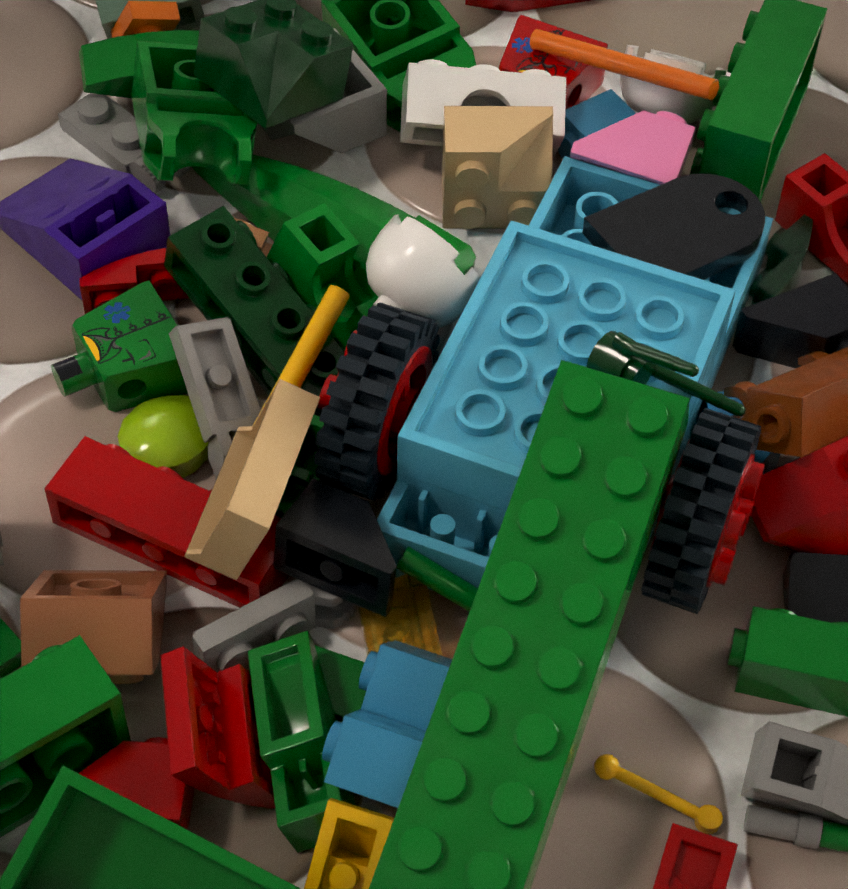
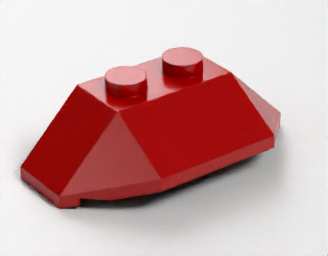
M848 435L802 458L798 457L762 474L753 500L755 503L751 516L764 542L779 547L786 546L797 552L848 555Z

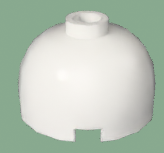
M627 45L625 54L637 57L639 46ZM651 49L650 53L645 52L643 58L714 78L718 81L721 75H726L727 72L725 69L717 67L714 76L704 73L707 63ZM620 74L622 95L630 108L637 112L645 110L656 114L659 111H667L681 116L686 120L687 124H691L702 119L706 108L712 109L714 107L712 105L713 100H707Z
M398 214L394 215L379 232L369 249L366 262L368 284L379 297L373 303L374 306H377V303H385L435 320L439 328L453 323L460 318L480 280V276L473 267L464 275L454 262V259L460 253L451 244L416 219L407 216L401 223Z

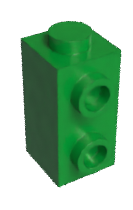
M753 606L746 630L734 628L727 665L738 667L734 692L848 717V622L830 623L797 616L792 611L786 609H764Z

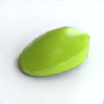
M166 395L139 404L123 419L117 435L119 446L125 449L132 457L154 467H168L177 472L182 478L194 473L208 459V442L204 443L190 398L186 395Z

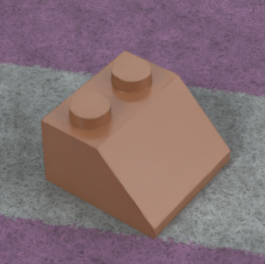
M43 570L20 598L22 667L32 662L35 656L44 649L54 645H63L80 635L114 684L137 683L144 679V675H153L161 657L167 571Z

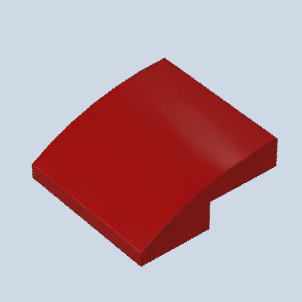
M184 646L161 654L171 775L199 791L221 799L255 807L275 809L271 770L260 756L250 672L241 664L216 672Z

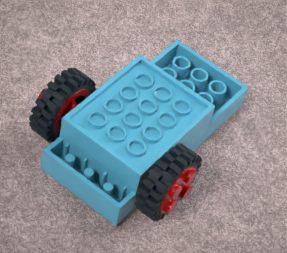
M564 156L529 226L510 221L440 356L439 352L436 351L440 343V335L437 334L439 327L435 320L385 303H377V306L373 305L368 309L367 316H362L358 322L357 330L351 333L346 343L344 356L341 355L336 365V369L339 372L338 375L330 374L326 378L320 392L318 407L322 411L319 421L324 422V426L316 434L315 445L319 446L314 454V464L318 465L315 470L316 477L320 478L319 481L335 488L376 501V498L380 499L384 496L385 489H390L394 481V474L397 475V481L377 518L395 563L397 564L402 553L409 546L474 586L479 587L561 360L587 367L588 358L597 342L606 333L616 331L617 333H623L638 343L697 365L699 373L696 376L690 377L682 373L679 374L712 389L736 330L740 311L742 308H745L762 266L773 218L765 216V226L760 245L750 258L734 267L702 280L593 246L582 234L584 217L655 188L660 184ZM718 208L720 211L726 214H741L738 210L734 208ZM650 376L645 385L688 397L690 402L687 428L649 538L650 541L657 524L641 591L643 596L698 614L712 583L715 582L725 586L737 550L735 548L739 537H743L755 503L753 500L765 468V464L754 461L761 426L707 408L700 414L703 400ZM396 568V578L430 589Z

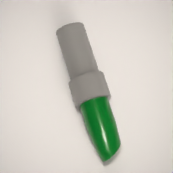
M753 805L747 806L744 819L745 832L793 841V845L815 850L818 847L848 852V825L825 821L822 816L798 812L796 815Z

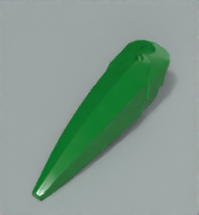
M252 154L248 185H232L226 181L223 175L215 170L192 166L204 181L256 227L269 232L268 237L275 241L284 222L325 203L360 242L353 257V271L358 284L371 298L377 295L371 289L367 279L366 262L369 249L379 232L397 214L401 223L407 216L416 219L451 244L460 253L454 259V262L464 275L471 267L474 268L476 255L470 245L420 215L415 218L389 203L325 175L289 163Z

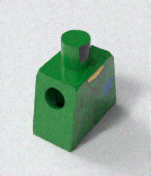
M150 280L140 283L74 321L71 327L77 355L51 365L56 384L64 397L94 385L107 410L118 412L137 407L139 404L153 398L188 393L169 337V333L178 325Z

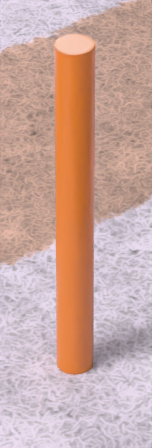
M535 29L530 37V47L534 50L707 100H713L719 90V81L717 79L562 35Z

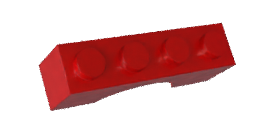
M824 153L785 176L775 221L848 284V171Z

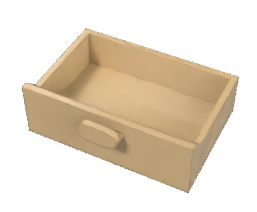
M279 379L254 425L238 427L188 546L185 558L235 580L238 579L270 529L318 405L319 396Z

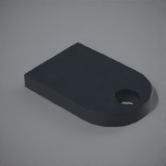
M690 174L673 179L584 217L582 234L593 246L705 280L746 261L756 252L765 226V211L758 197L750 189L735 180L714 174ZM718 208H734L738 210L741 214H726L720 211Z

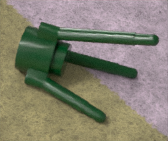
M610 331L606 333L594 346L588 358V368L641 384H646L650 376H653L735 416L740 417L745 414L746 409L742 404L679 374L682 373L694 377L699 373L697 365L638 343L621 332Z

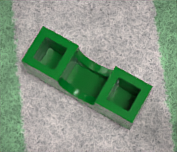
M323 203L284 222L267 255V259L270 262L278 263L285 270L292 289L305 304L309 303L316 309L329 285L338 286L349 293L350 298L330 333L340 346H346L351 333L357 330L359 320L363 315L367 316L368 309L373 306V303L379 297L371 298L368 296L355 278L353 257L360 242L332 210Z

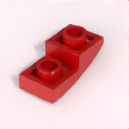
M166 248L125 257L95 269L79 278L85 314L150 280L162 301L187 299L189 297L164 267Z

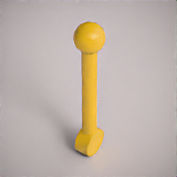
M611 754L600 755L595 760L594 769L596 775L601 779L610 780L615 778L694 819L696 828L702 833L714 834L719 830L723 816L716 806L703 805L698 807L622 768L619 765L618 759Z

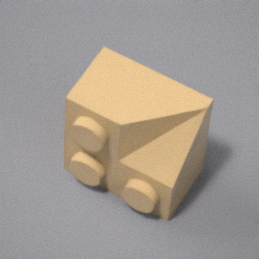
M444 106L441 178L442 228L507 229L511 220L529 226L552 181L553 106Z

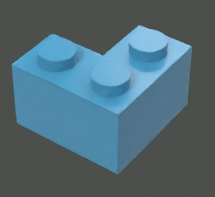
M396 640L381 644L378 652L371 651L364 662L359 678V689L366 691L361 709L344 715L343 722L335 721L325 740L322 760L330 762L324 782L398 808L452 659Z

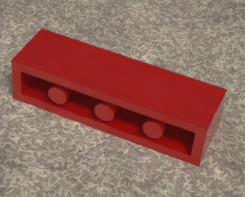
M84 436L44 488L54 524L157 571H167L168 576L239 608L280 588L289 577V575L274 569L276 524L281 519L277 515L274 516L270 529L237 580L185 558L184 556L212 489L207 490L186 481L177 472L168 467H154L138 460L118 445H104Z

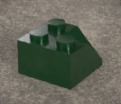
M256 0L201 18L193 75L266 129L343 99L354 44L337 33L330 24L319 20L303 9L295 0Z

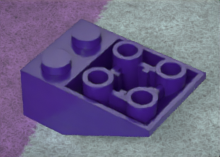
M71 158L0 201V229L81 300L79 278L95 269L125 257L166 248L167 239L170 236L166 202L132 174Z

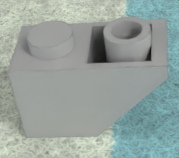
M769 721L755 732L741 796L796 812L821 816L827 821L848 825V746L837 740Z

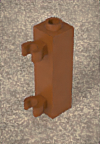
M848 347L832 354L822 351L808 353L798 358V365H802L801 367L758 385L749 381H741L724 388L725 396L740 399L746 409L743 416H731L761 426L756 450L802 458L848 435Z

